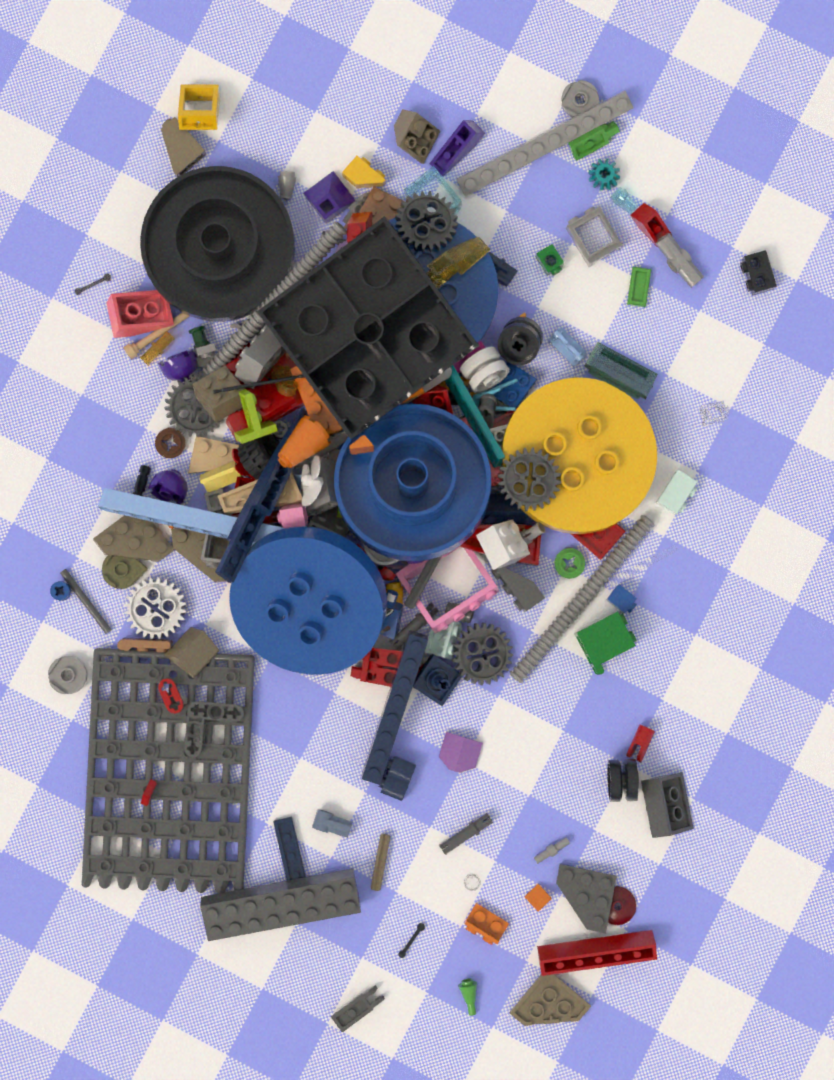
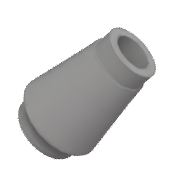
M280 171V176H278L280 198H292L297 178L295 177V172Z

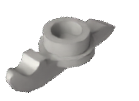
M368 193L362 194L350 205L349 212L342 220L344 223L351 218L353 213L360 212Z

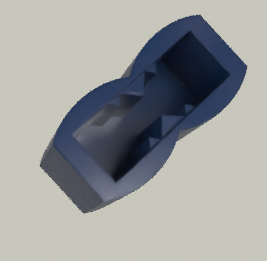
M394 756V759H389L386 769L389 770L388 774L382 778L381 784L378 786L382 788L380 793L402 801L416 764Z

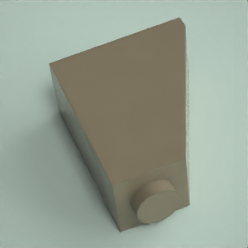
M176 117L173 119L169 118L162 124L161 132L173 172L177 178L190 170L207 154L187 130H179V123Z

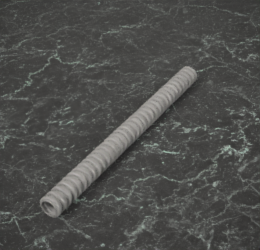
M334 222L333 226L329 227L330 230L325 231V235L321 236L322 239L317 240V244L313 245L314 248L309 249V253L305 254L306 257L301 258V262L297 263L298 266L293 267V271L291 270L289 275L285 276V280H281V284L277 285L278 288H274L273 293L269 294L270 297H266V301H263L261 303L262 306H258L257 309L260 310L308 274L315 266H318L319 261L322 262L323 257L327 256V252L330 253L331 248H335V244L339 243V239H343V235L347 234V230L339 222ZM258 310L253 312L254 315L251 314L249 316L250 319H246V323L242 324V328H238V332L234 333V337H230V341L226 342L227 345L222 346V349L218 351L219 354L216 353L214 355L215 358H212L211 362L207 363V367H203V371L199 372V376L202 375L204 378L228 364V362L233 361L232 358H236V354L240 353V349H244V345H247L248 341L252 340V336L256 335L255 332H259V328L264 326L265 322L258 314Z
M640 516L641 519L636 521L637 524H633V529H629V533L625 534L626 537L621 539L622 542H618V546L614 547V551H611L609 553L610 556L606 557L607 560L602 561V566H598L599 569L594 571L595 574L590 576L591 579H587V583H584L583 588L579 589L580 592L575 594L576 597H572L571 603L568 602V606L563 608L564 611L560 612L561 615L556 616V621L553 620V624L548 626L549 629L544 631L545 634L540 635L541 638L536 640L537 643H534V647L529 649L530 652L525 653V658L522 657V661L517 663L518 666L513 668L514 671H510V675L515 680L523 684V679L528 678L527 675L532 673L531 670L535 669L534 666L536 664L539 665V660L542 661V657L547 655L546 652L551 650L550 647H554V642L559 641L558 638L562 637V633L566 632L565 629L570 627L569 624L574 623L573 620L578 618L577 615L582 613V609L585 610V605H589V601L593 600L592 597L596 596V592L601 590L600 587L605 586L604 583L609 581L608 578L612 577V573L616 572V568H620L619 565L624 563L623 560L628 558L627 555H631V550H635V546H638L639 541L643 540L642 537L647 535L646 532L651 531L650 528L655 525L647 516Z

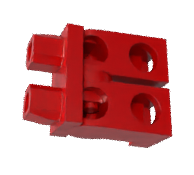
M372 648L361 659L363 660L362 668L352 666L350 676L360 679L362 682L390 687L396 670L385 669L383 666L397 668L402 651Z

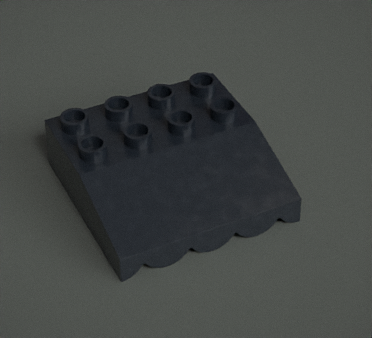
M385 216L257 311L350 439L355 438L479 346L434 281Z

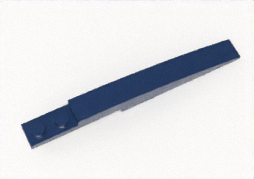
M301 408L283 436L227 538L229 545L215 571L216 574L228 583H234L265 516L271 515L294 468L283 467L278 461V453L300 419L305 415L309 416L304 408Z

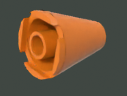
M305 415L300 419L278 453V461L283 467L292 468L331 444V441L328 442L330 436L325 428L317 421L314 423L310 421V416Z

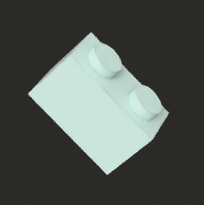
M677 470L656 504L674 515L678 512L682 513L687 506V503H685L687 497H692L697 490L695 486L697 481L682 471Z

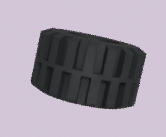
M271 434L243 444L241 443L238 447L240 462L245 470L256 480L259 479L280 443Z

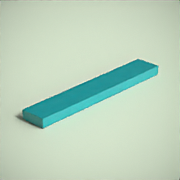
M452 365V374L445 382L473 432L481 441L493 467H499L505 455L454 365Z

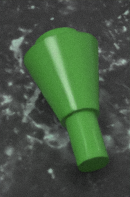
M471 978L464 979L458 987L467 1004L469 1016L476 1015L477 982Z

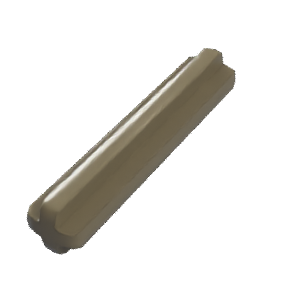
M382 833L380 835L371 882V890L374 891L381 890L390 842L389 834Z

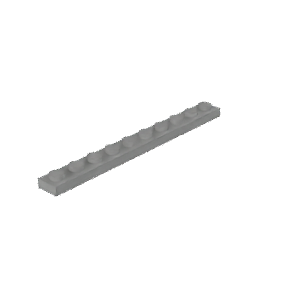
M624 90L457 178L456 180L464 196L466 197L633 109L627 92Z

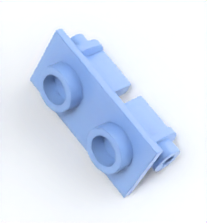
M562 327L557 329L548 339L573 367L587 355L586 351Z

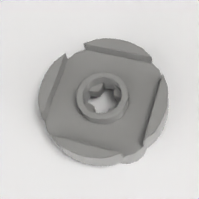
M584 80L568 84L563 90L561 97V107L570 117H574L599 104V96L595 86ZM582 95L585 103L577 104L575 97Z
M72 656L56 659L48 670L50 686L61 694H73L80 691L87 680L88 672L85 665L78 658ZM70 670L72 672V679L64 680L63 672Z

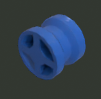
M58 581L51 586L50 594L54 599L64 601L70 597L71 587L65 582Z

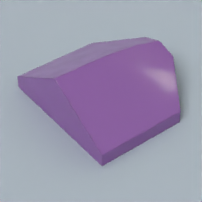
M446 732L439 758L449 770L461 773L476 768L483 743Z

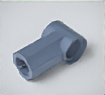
M317 809L312 828L348 838L353 822L334 816L333 813Z

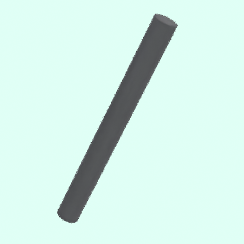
M67 569L60 572L104 633H109L112 629Z

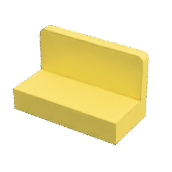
M235 461L200 474L199 481L201 484H204L207 493L235 483L237 476L243 477L236 471L235 465L237 463Z

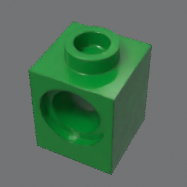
M553 244L536 253L535 257L547 276L550 274L554 276L563 270L561 267L564 266V261ZM552 257L555 259L556 264L549 266L545 260Z

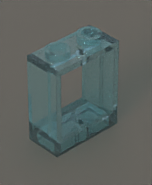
M434 166L404 189L406 197L409 196L413 199L414 192L417 193L436 178L454 201L450 209H456L453 215L461 210V199Z

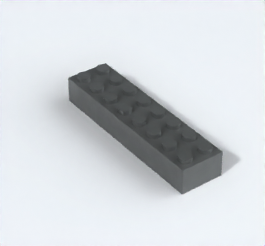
M353 868L202 896L200 902L208 941L361 913V904Z

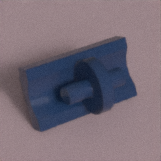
M489 252L495 266L498 283L507 287L518 270L507 264L504 258L500 259Z

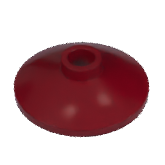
M615 886L608 923L623 925L633 918L636 912V900L628 889ZM616 903L621 904V908L619 910L614 909V905Z

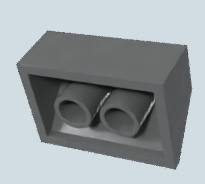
M683 772L641 781L652 838L672 836L694 829Z

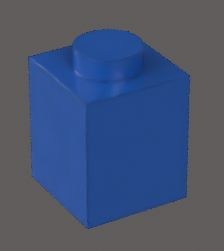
M620 584L615 587L606 599L623 614L627 611L631 613L637 605L635 603L637 598Z

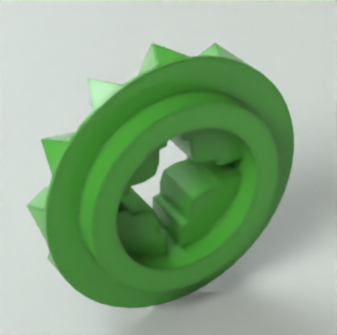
M574 548L563 549L555 558V569L564 578H576L585 568L584 556ZM575 557L573 564L577 569L569 567L567 570H564L566 563L563 558L570 560Z

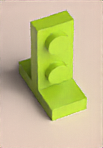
M246 389L238 391L248 428L234 432L236 440L243 444L277 432L275 423L270 420L262 422L260 413L256 411L255 405L257 400L255 395Z

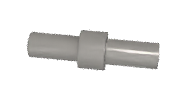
M565 837L556 844L547 846L545 851L534 857L537 864L550 856L557 855L559 850L570 844L569 840Z

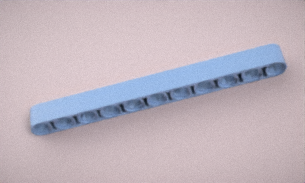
M107 488L103 489L98 505L99 509L107 512L226 539L237 520V517ZM262 523L252 545L264 536L284 528Z

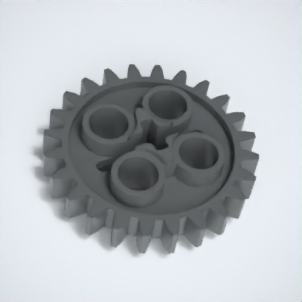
M421 191L420 196H418L414 192L413 199L407 196L406 202H401L400 206L402 208L397 209L398 215L395 216V220L398 222H396L395 228H400L398 233L399 235L403 234L402 239L404 241L408 240V247L412 244L415 245V251L418 247H421L422 253H424L425 248H428L429 252L432 253L433 247L439 251L440 244L446 247L447 241L451 242L452 236L456 234L455 229L458 227V223L455 221H457L458 216L453 215L456 209H450L452 203H445V196L439 199V193L432 196L431 191L428 192V195ZM432 207V208H434L436 211H435V212H429V211L427 210V208ZM415 214L418 218L412 219L409 215ZM441 224L444 228L437 229L435 225ZM423 231L426 233V235L420 236L417 232Z
M192 375L190 381L187 377H184V383L177 380L179 386L172 385L171 387L174 391L167 392L171 398L164 400L169 404L164 409L170 411L166 414L167 418H172L169 421L170 425L176 423L174 429L177 431L181 428L182 435L188 431L189 437L192 436L193 432H195L197 437H199L200 432L207 436L206 430L208 429L214 432L212 426H220L218 422L212 419L198 400L197 402L200 407H196L195 420L191 422L194 413L191 405L196 403L193 383L198 380H196L194 375ZM186 391L193 393L190 399L183 398V394ZM182 410L189 411L187 417L182 418L179 416ZM206 413L208 418L205 421L198 420L200 414Z
M524 448L523 454L516 450V457L510 454V462L507 460L503 461L507 467H500L499 469L504 473L498 475V478L503 479L502 482L498 483V486H504L500 493H507L504 500L511 498L510 505L512 506L517 503L518 510L522 505L525 511H528L529 506L532 507L533 511H536V505L543 509V502L549 505V497L555 499L556 496L553 492L560 491L556 485H560L561 481L556 480V478L560 477L561 473H555L559 466L552 465L555 459L547 460L548 453L543 457L541 449L537 454L534 448L531 449L530 453ZM532 462L531 479H534V481L530 484V496L527 497L528 480H525V478L529 475V463ZM516 465H524L526 472L523 474L518 473ZM537 466L543 467L545 475H537L535 468ZM515 484H522L524 491L517 493L514 490ZM534 486H541L543 494L536 495L533 491Z
M484 622L481 623L480 627L479 624L474 623V629L471 626H467L468 632L461 630L462 638L456 636L459 643L453 644L457 649L451 652V654L456 655L452 662L458 663L454 669L460 670L458 675H465L464 680L469 681L471 679L472 684H476L478 680L479 685H483L485 680L486 684L490 685L491 679L497 682V676L504 677L503 670L509 671L506 664H512L508 657H512L513 654L509 653L508 650H511L513 646L507 645L510 639H504L506 632L499 633L500 627L494 628L493 624H489L487 627ZM491 637L493 643L490 647H487L486 641ZM474 642L475 648L470 652L468 645ZM495 649H498V652L495 653H486L483 654L482 657L474 656L467 659V656L481 654L482 650L490 652ZM495 656L496 663L491 666L490 659ZM474 661H478V668L476 670L472 669Z

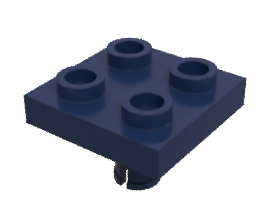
M431 654L417 674L413 688L440 706H443L462 676L458 675L459 671Z

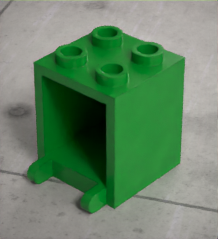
M615 612L574 633L596 675L604 673L602 663L636 646L634 642L637 640L632 631L628 632L625 626L628 622L623 613Z

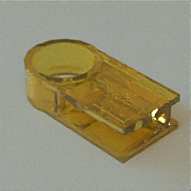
M272 366L274 372H271V376L273 379L293 376L290 366ZM294 379L277 382L275 385L280 394L293 396L297 392L298 382Z

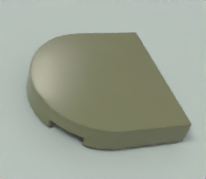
M108 555L102 564V575L105 582L117 589L131 587L148 570L138 559L124 558L122 556Z

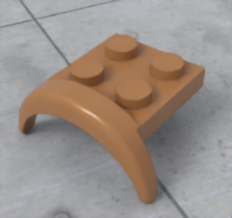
M373 186L359 213L372 212V225L384 216L390 220L398 215L397 209L402 208L400 205L403 200Z

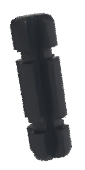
M140 466V475H138L134 495L143 496L142 493L145 492L148 481L147 476L151 471L149 466Z

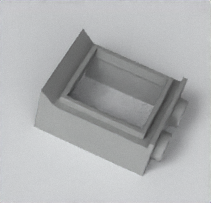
M600 206L596 209L595 207L589 208L584 212L585 215L580 218L576 216L570 219L566 227L567 232L588 267H591L599 259L608 257L613 251L621 250L623 247Z

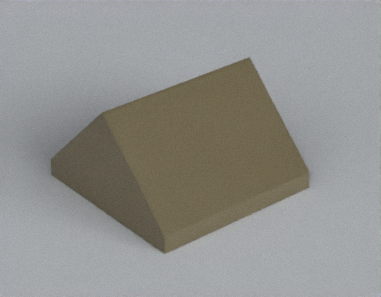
M190 627L171 649L165 653V656L191 677L195 678L219 652V649L204 630Z

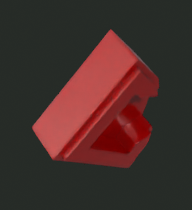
M150 779L140 804L145 806L149 804L151 795L157 785L156 781Z

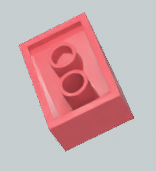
M157 290L114 293L110 295L106 302L114 338L136 336L174 325L170 304Z

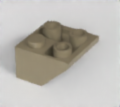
M402 109L394 124L397 146L418 162L424 164L440 130L417 112Z

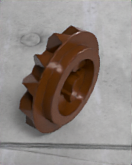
M166 428L156 436L155 447L161 456L175 458L184 451L186 440L179 430ZM173 435V442L178 446H171L168 451V445L163 441H170Z

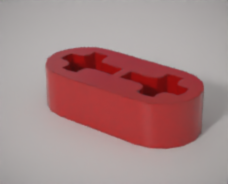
M167 678L161 680L158 689L167 710L174 714L181 712L184 708V702L176 683ZM165 682L172 684L170 688L172 695L170 696L167 690H162ZM171 697H173L176 702H180V705H178V710H175V708H170V705L172 704Z

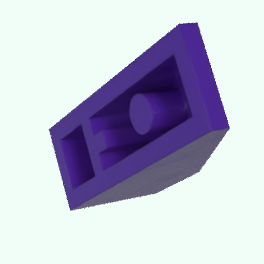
M463 120L429 164L441 176H444L477 145L485 135V132L473 120Z

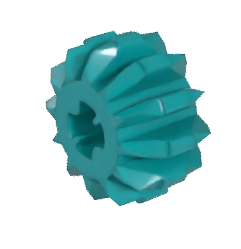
M606 158L605 163L598 159V165L592 163V169L588 171V174L592 175L589 178V182L595 181L593 184L594 188L600 185V191H603L604 186H606L608 191L611 190V185L616 187L617 182L615 180H620L621 177L617 174L620 172V168H614L615 162H612L611 165L608 164V158ZM603 171L607 172L606 178H602Z

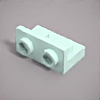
M434 615L433 620L435 621L439 616ZM454 621L448 625L449 627L445 631L443 629L437 633L430 629L425 653L452 660L454 654H451V652L457 649L453 644H457L456 636L460 637L462 623Z

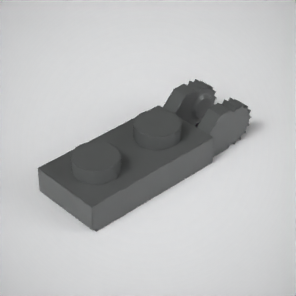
M376 985L364 994L361 993L331 1015L332 1020L341 1032H344L385 999L383 995L379 996L371 1004L366 999L378 989Z

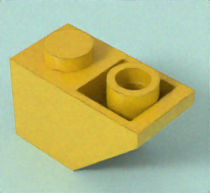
M356 155L342 171V176L357 189L371 188L373 186L384 187L386 184L385 175L380 170L371 168V163L364 157L360 158Z

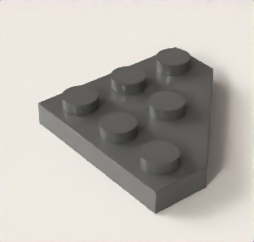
M560 864L556 884L587 930L606 934L617 876Z

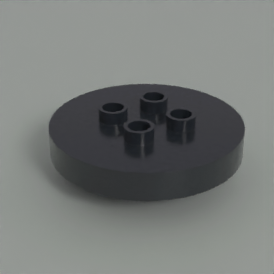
M209 166L191 170L180 175L157 194L144 217L140 236V249L144 268L149 279L170 305L193 318L225 322L253 314L255 310H258L257 307L262 306L261 303L266 301L265 298L270 297L269 294L273 293V289L278 288L277 285L281 284V280L286 279L285 276L289 275L294 261L295 237L285 205L268 184L253 174L237 168Z

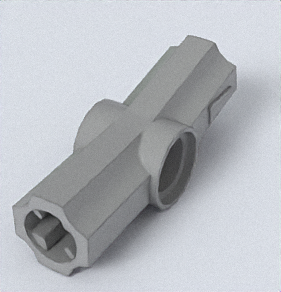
M670 233L657 240L655 244L667 258L668 266L673 272L679 273L690 288L704 278L702 273L691 262L692 258L685 249L680 248Z

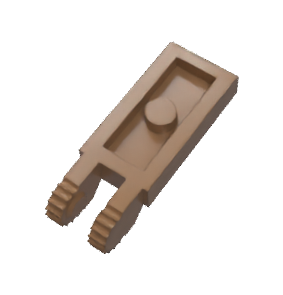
M122 638L117 642L118 649L122 651H129L131 648H137V651H148V648H154L156 652H167L173 646L172 640Z

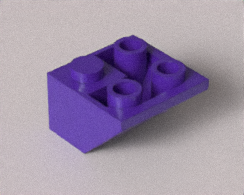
M334 171L303 193L325 224L356 201Z

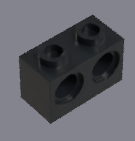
M766 250L742 258L740 263L741 271L743 274L746 273V287L748 292L751 291L752 296L774 290L777 287ZM750 261H757L759 263V268H752L750 265ZM757 278L763 279L765 283L763 287L757 286L755 282Z

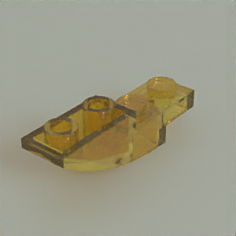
M480 237L467 240L447 250L429 263L427 266L430 270L427 273L436 286L440 288L457 272L460 275L464 274L491 249Z

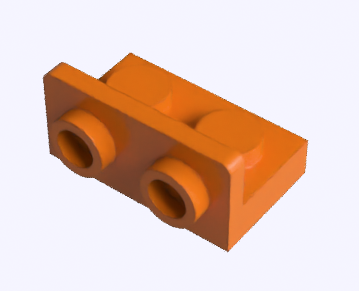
M476 903L464 924L467 926L466 930L476 935L478 932L484 936L482 939L490 945L493 943L498 945L509 922Z

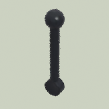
M419 923L417 925L416 932L413 934V936L411 937L407 945L404 947V949L398 953V956L400 958H404L406 956V951L409 949L415 938L418 936L420 931H423L425 929L423 923Z

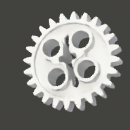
M150 577L149 583L142 580L143 586L135 584L137 590L130 589L133 596H126L130 603L124 604V606L129 607V610L124 612V614L130 615L126 621H133L130 628L137 627V634L143 631V637L146 638L150 634L151 639H154L155 634L159 639H162L163 633L166 637H169L168 631L176 633L174 627H181L178 621L185 620L181 613H187L186 610L182 609L187 603L181 602L185 596L178 595L181 589L174 590L175 583L168 586L167 579L161 583L160 577L157 578L156 582H154L152 577ZM151 590H157L158 598L156 600L149 598ZM142 598L147 599L153 605L159 604L158 608L170 618L166 619L158 612L152 613L153 608L144 603ZM167 601H172L174 604V608L170 612H167L164 608ZM141 605L147 608V612L143 616H140L137 612L138 607ZM157 616L162 618V625L160 627L153 625V619Z

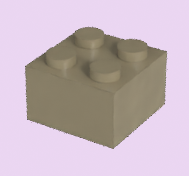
M226 365L193 383L196 399L215 422L242 408L238 391L244 390V388L213 393V390L216 389L220 390L241 385Z

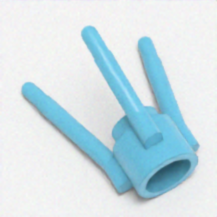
M513 379L485 392L474 394L473 401L477 408L483 394H495L501 389L516 383L518 379ZM496 406L495 411H515L516 408Z

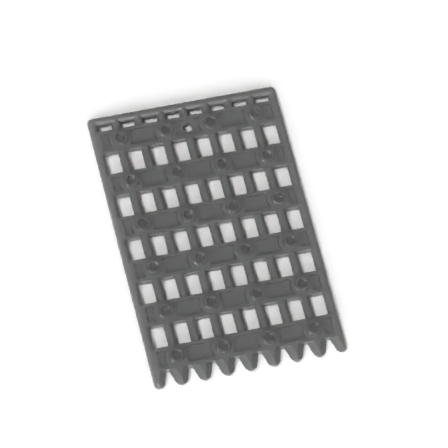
M110 648L94 649L82 887H89L93 876L97 875L99 886L103 889L110 886L113 876H116L118 886L122 890L129 887L132 877L136 878L138 888L142 891L149 887L152 877L155 878L159 891L167 890L171 878H174L179 892L187 890L190 879L194 880L196 891L199 893L206 891L210 880H213L217 893H224L229 881H232L234 890L244 889L255 657L246 654L217 653L208 663V666H205L193 678L171 660L170 665L158 664L159 658L169 659L165 656L166 652H156L155 650L137 651L133 649L122 651ZM101 656H113L112 662H101ZM120 657H132V662L122 663L120 662ZM139 658H151V664L139 663ZM216 661H228V666L216 667ZM235 662H247V668H235ZM171 671H175L177 673V676L175 678L170 677ZM166 678L173 680L176 685H188L187 704H184L183 710L176 714L169 712L164 703H156L157 683ZM100 681H111L110 701L99 700ZM119 682H130V701H118ZM138 683H150L149 702H137ZM169 684V691H168L169 696L172 695V693H171V691H170V688L172 687V684ZM196 685L207 686V702H214L215 686H227V704H233L234 687H246L245 706H241L244 709V717L237 722L205 719V742L203 743L202 753L197 757L186 755L184 750L185 742H174L175 723H187L188 706L195 701ZM171 697L172 704L170 708L178 710V705L180 704H177L174 698ZM196 704L192 711L195 712L196 716H198L199 712H205L204 716L208 717L207 709L209 705H205L206 709L199 708V705ZM219 706L211 708L212 716L219 717L222 710ZM224 706L225 715L223 718H227V714L233 715L234 719L241 715V712L236 707H234L233 711H227L228 706ZM98 719L109 720L108 739H97ZM117 720L128 721V740L116 739ZM136 721L148 722L147 741L135 740ZM155 722H167L166 742L154 741ZM194 724L190 726V732L192 734L194 731ZM213 725H225L224 744H212ZM232 725L244 726L243 745H231ZM192 742V746H189L188 750H191L192 754H194L195 751L199 750V747H196L195 743ZM96 758L107 759L106 778L95 777ZM115 759H126V778H114ZM134 760H146L145 779H133ZM153 761H165L164 780H154L157 785L151 795L153 800H163L162 819L151 818V800L147 806L143 805V818H131L132 799H142L150 779H153ZM173 762H184L183 781H172ZM192 762L203 763V782L191 781ZM211 763L223 764L222 783L210 782ZM230 764L242 765L241 784L230 783ZM94 797H105L104 816H93ZM113 798H124V817H112ZM171 800L182 801L181 820L170 819ZM190 801L201 802V821L189 820ZM209 802L221 803L220 821H208ZM228 803H240L239 822H228ZM92 836H103L102 855H91ZM111 837H122V856L110 855ZM130 837L142 838L141 857L129 856ZM149 838L161 839L160 858L149 857ZM169 839L180 840L179 858H168ZM188 840L200 841L199 859H187ZM207 841H219L218 860H206ZM227 842H238L237 861H226Z

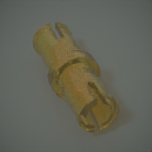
M166 331L156 342L153 341L151 343L152 346L140 358L149 366L159 354L162 355L164 353L163 350L175 338Z

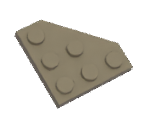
M125 515L93 538V541L103 554L109 556L114 555L160 562L174 551L173 547L153 522Z
M182 528L171 529L172 544L175 551L215 583L227 582L215 573L217 568H209L201 560L206 534ZM216 536L212 558L222 559L229 545V541L226 538Z
M540 974L509 1013L524 1026L569 1021L576 1022L580 1021L591 1005L555 974L541 976Z

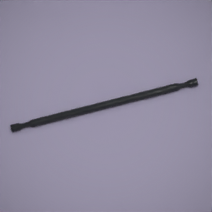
M303 374L227 387L220 390L216 389L213 390V393L305 378Z

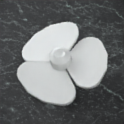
M314 456L312 460L311 474L307 464H304L302 469L301 495L302 506L305 507L311 505L316 500L324 483L323 478L318 476L320 472L319 456Z

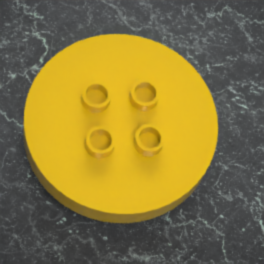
M574 377L561 379L537 389L514 412L506 427L501 444V450L505 455L504 460L509 462L510 454L516 457V450L523 454L524 448L527 449L528 453L534 448L536 454L541 449L543 457L547 453L549 454L547 460L555 459L552 465L559 466L555 473H561V476L556 478V480L561 481L560 485H556L560 491L553 492L556 498L552 499L549 497V505L543 502V509L536 505V511H533L531 506H529L528 511H525L523 505L521 509L534 521L562 533H593L609 528L623 520L640 505L647 495L654 480L657 466L656 439L644 411L624 391L604 381L591 378ZM502 462L501 467H507V466ZM532 462L529 463V475L525 478V480H528L527 497L530 496V484L534 481V479H531ZM516 465L518 473L523 474L526 472L524 465ZM537 466L535 468L537 475H545L543 467ZM517 483L514 485V490L517 493H522L524 487L522 484ZM539 485L534 486V493L542 495L543 488Z

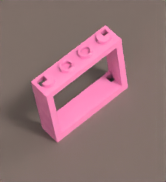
M464 548L488 583V586L435 621L420 599H418L416 606L434 633L440 632L443 629L445 631L449 624L454 621H460L464 618V614L470 610L475 611L481 606L482 602L493 599L492 597L499 592L497 585L472 550ZM451 551V552H449V553H447V554H445V555H442L441 559H443L444 557H446L447 555H449V554L452 553L453 551ZM428 560L422 563L409 564L396 573L408 594L412 590L408 581L422 572Z

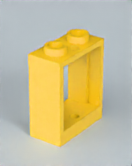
M181 84L178 107L179 130L218 129L219 84ZM212 101V110H185V102Z

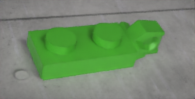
M614 121L600 125L569 142L568 145L573 158L578 161L609 144V140L612 139L611 137L620 132L618 125Z

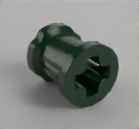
M205 326L189 330V334L192 335L195 344L194 349L210 344L205 335Z

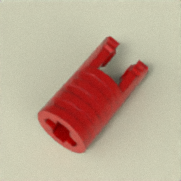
M639 724L626 756L632 757L637 745H640L641 748L637 755V761L641 763L655 731Z

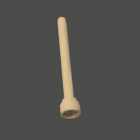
M181 313L173 318V326L155 330L137 343L127 344L123 349L132 360L137 357L140 349L190 316Z

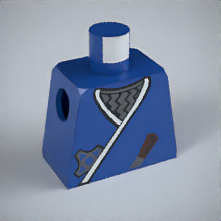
M388 590L387 612L380 634L394 640L399 632L404 606L396 602L399 594L394 590Z

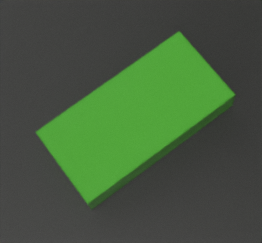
M632 267L627 305L646 307L651 269Z

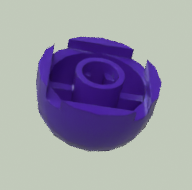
M193 349L189 350V354L186 350L168 357V360L164 361V363L163 360L158 362L163 375L172 381L180 380L185 382L184 377L190 380V375L197 368V359Z
M171 469L155 474L148 490L152 489L151 494L161 501L170 502L171 500L176 501L175 504L181 505L187 496L188 485L179 471Z

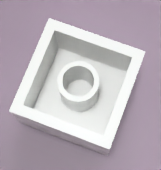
M514 520L492 525L476 535L493 570L514 564L530 554L528 545L523 540L519 527Z

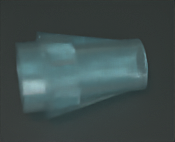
M621 187L610 196L613 200L612 203L629 214H632L638 207L627 190Z

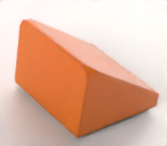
M363 435L352 443L349 449L350 453L354 455L373 452L374 446Z
M539 884L524 896L538 912L552 899Z

